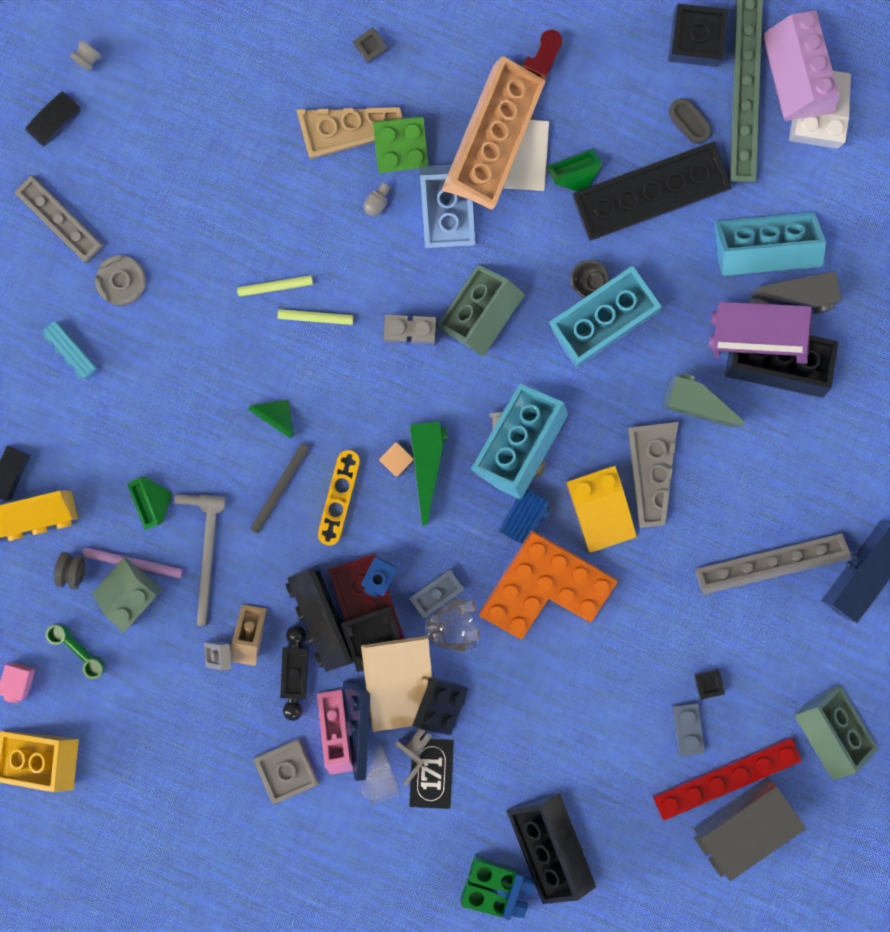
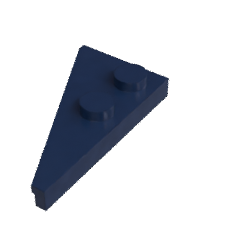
M353 680L343 681L347 732L350 740L354 779L362 781L366 780L371 694Z

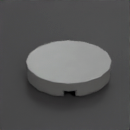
M117 255L109 257L99 266L97 276L95 277V284L98 293L104 300L113 305L125 306L133 304L142 296L146 287V276L143 268L137 261L130 257Z

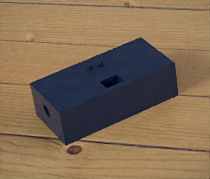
M879 521L857 553L854 552L851 557L853 558L851 561L846 562L845 565L847 566L821 600V602L844 619L858 623L890 580V521Z

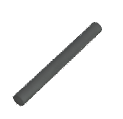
M301 442L250 527L252 531L259 534L310 447Z

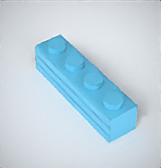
M53 321L43 330L45 333L44 338L56 346L54 349L59 355H64L66 358L64 361L70 367L73 366L76 369L75 373L80 379L82 377L88 379L99 370L58 322Z

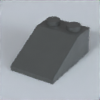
M836 271L764 285L751 291V297L762 298L772 303L791 306H811L814 314L835 309V304L842 301Z

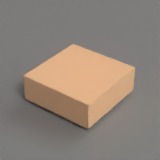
M397 442L379 459L396 477L414 460Z

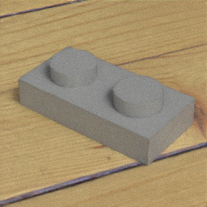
M216 641L204 642L206 667L221 671L230 670L234 654L229 644Z

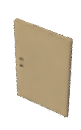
M428 636L362 645L366 689L371 694L370 721L372 732L412 726L429 680L432 678Z

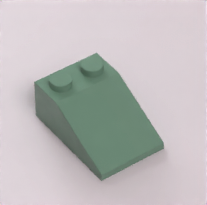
M681 373V375L669 379L662 408L733 428L743 426L744 421L700 382H696L695 376Z

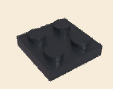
M430 678L412 726L421 730L451 735L469 688L460 684Z

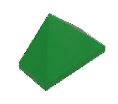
M592 148L546 167L555 184L578 192L588 188L602 164Z
M288 400L250 405L248 408L249 411L287 437L293 438L295 435Z
M144 476L127 483L144 530L162 524L172 492Z

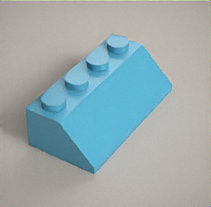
M815 212L715 221L717 256L722 276L823 267L826 241Z
M631 266L548 323L563 350L575 367L578 368L660 313L662 306L634 266Z
M519 384L473 464L472 471L497 489L521 500L568 416L564 402Z

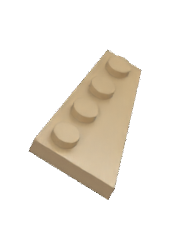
M400 107L343 108V110L296 109L310 160L374 143L372 121L403 118Z

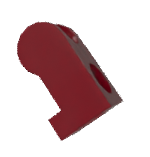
M553 29L543 32L535 58L527 56L523 68L546 80L561 48L562 36L560 33Z

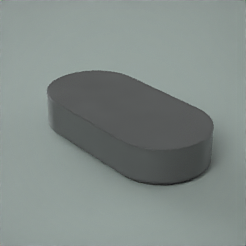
M684 98L675 100L669 108L670 120L689 142L693 144L704 143L711 133L708 121L689 100Z

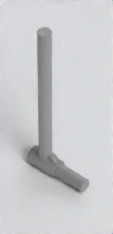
M175 494L174 504L199 506L203 512H207L196 624L207 626L216 515L225 510L226 496Z

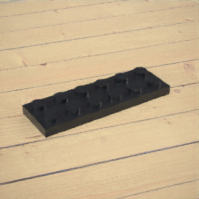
M715 141L572 193V197L587 238L591 242L729 191L732 187Z

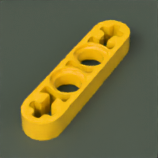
M352 450L342 451L336 461L318 530V538L324 545L331 546L336 544L342 534L360 466L359 455ZM348 454H351L352 459L356 461L355 465H350L348 472H353L352 478L343 474L338 475L339 469L342 471L345 469V463L342 462V458H347ZM340 478H344L349 482V489L345 493H340L335 488V483ZM332 503L342 505L343 513L339 517L330 515L329 507ZM326 518L332 521H340V526L334 524L333 533H336V538H331L330 541H327L326 536L323 535V530L327 531L330 523H325Z

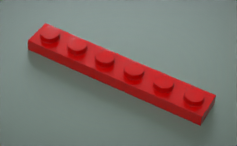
M789 737L652 797L662 820L665 821L798 764L802 760L793 739Z

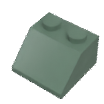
M124 556L92 595L104 616L125 633L163 588Z

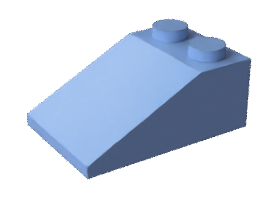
M452 164L420 166L425 248L475 245L473 201L441 191Z

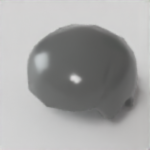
M594 260L580 262L575 265L570 274L572 289L583 298L610 281V273L607 268Z

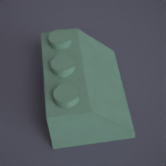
M478 264L436 327L468 349L484 357L525 296V293L510 280Z
M840 684L807 702L794 715L832 780L856 774L878 750L877 745Z

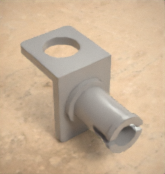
M418 729L407 745H402L398 741L394 744V746L417 763L416 767L403 782L404 786L408 785L424 764V761L420 759L419 753L429 740L432 739V736L426 733L420 741L425 730Z

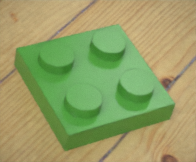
M423 115L372 121L379 173L418 169L420 166H428Z

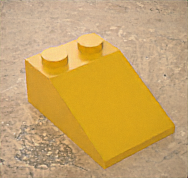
M610 466L565 482L589 553L637 537L615 466Z
M0 731V783L50 792L74 790L79 739Z

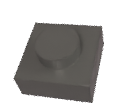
M374 27L353 41L354 46L367 64L388 51V47Z

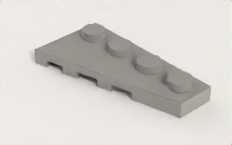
M679 422L627 428L639 528L662 526L666 523L670 479L672 477L673 456L675 454V441Z

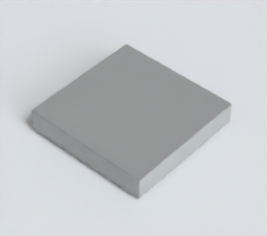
M300 738L253 758L272 805L319 785Z

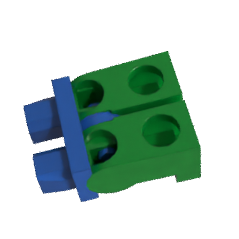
M475 854L460 898L461 907L503 917L507 920H510L511 916L525 918L528 904L517 900L519 892L531 896L535 887V881L524 876L522 870L498 864Z

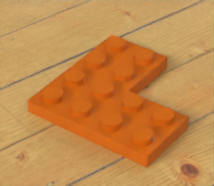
M531 530L479 611V616L522 640L548 599L591 623L618 583V580Z

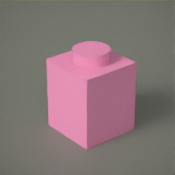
M14 662L6 664L0 681V695L4 696V700L19 703V700L22 701L28 698L36 669Z

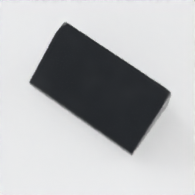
M9 445L6 446L0 460V498L5 501H11L31 456Z

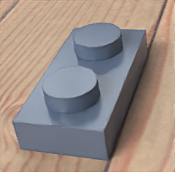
M449 569L409 599L422 618L425 619L465 589L451 569Z
M698 703L672 705L679 756L704 754Z

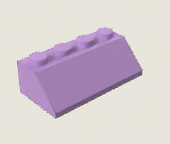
M817 11L791 14L764 32L762 36L784 121L833 114L839 100V92Z

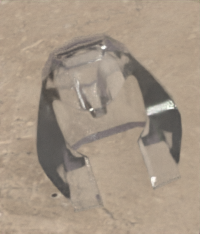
M456 598L430 615L425 622V632L428 640L435 646L462 653L474 649L476 641L480 640V631L476 629L472 614L473 611H476L474 601Z

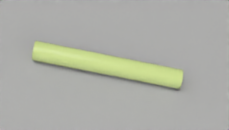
M312 275L237 287L238 296L242 297L313 285Z
M278 309V319L353 325L354 315Z

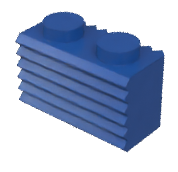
M527 489L521 500L516 498L499 532L523 544L531 530L539 533V530L535 528L540 520L545 522L551 511V508L548 507L550 502Z

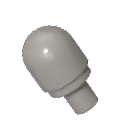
M382 183L377 192L373 190L368 195L363 205L367 215L375 217L382 213L388 201L385 197L391 187Z

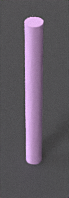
M87 547L83 550V555L86 558L118 564L124 557L123 555ZM125 556L140 570L182 578L183 569Z

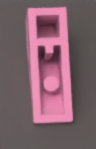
M341 689L318 693L324 766L330 775L353 771L343 691Z

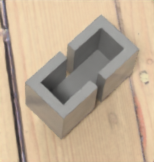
M385 315L384 342L407 344V337H412V344L435 345L436 317L413 316V321H409L408 316Z

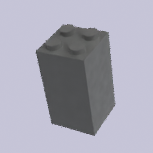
M768 777L693 828L697 833L694 839L706 856L712 855L708 860L719 876L726 875L729 881H732L806 830L779 788Z

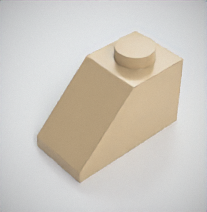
M242 604L231 646L234 654V663L256 666L261 648L267 608Z

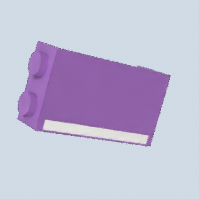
M718 302L717 311L712 313V326L716 327L715 334H710L709 349H713L714 357L720 359L721 351L794 355L797 357V363L807 364L812 321L811 306Z

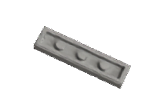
M33 175L14 192L84 263L88 264L104 247Z

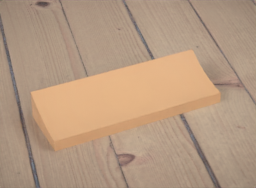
M504 56L493 65L441 191L467 198L491 210L496 206L546 80Z

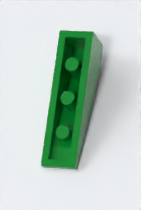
M440 421L410 425L422 526L428 523L443 441H447L446 426H440Z

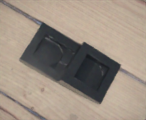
M62 91L33 118L25 130L41 146L45 147L62 133V127L80 113L81 108Z

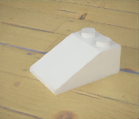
M833 71L839 92L835 113L792 120L789 141L837 149L845 143L849 122L850 73Z

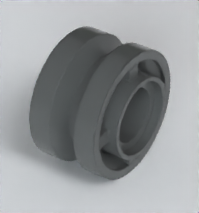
M68 552L60 554L54 570L55 586L63 588L68 583L70 589L77 590L85 574L84 555L76 554L74 558H71V554Z

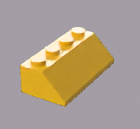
M60 490L0 505V538L7 537L8 541L24 538L23 533L32 531L33 535L48 532L47 527L56 525L57 529L72 526L71 521L79 519L72 490Z

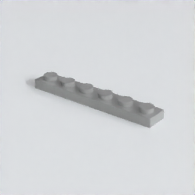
M841 533L695 570L702 594L705 595L848 560L851 553Z

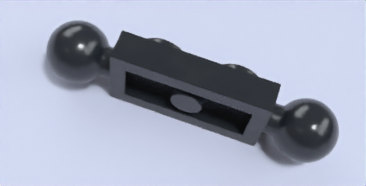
M299 625L291 626L287 630L286 638L291 647H283L280 698L288 699V702L283 707V715L290 721L298 720L301 717L303 709L298 699H306L309 648H301V644L306 639L305 629Z

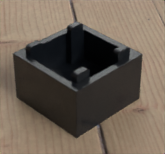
M678 3L673 12L668 62L718 67L723 59L728 9Z
M390 605L341 622V627L357 672L364 670L362 645L402 639Z

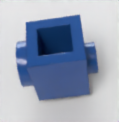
M376 556L361 583L365 587L364 592L376 598L378 595L384 596L398 567Z

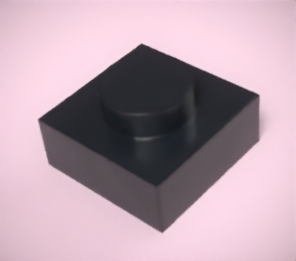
M719 669L694 674L700 700L725 694Z

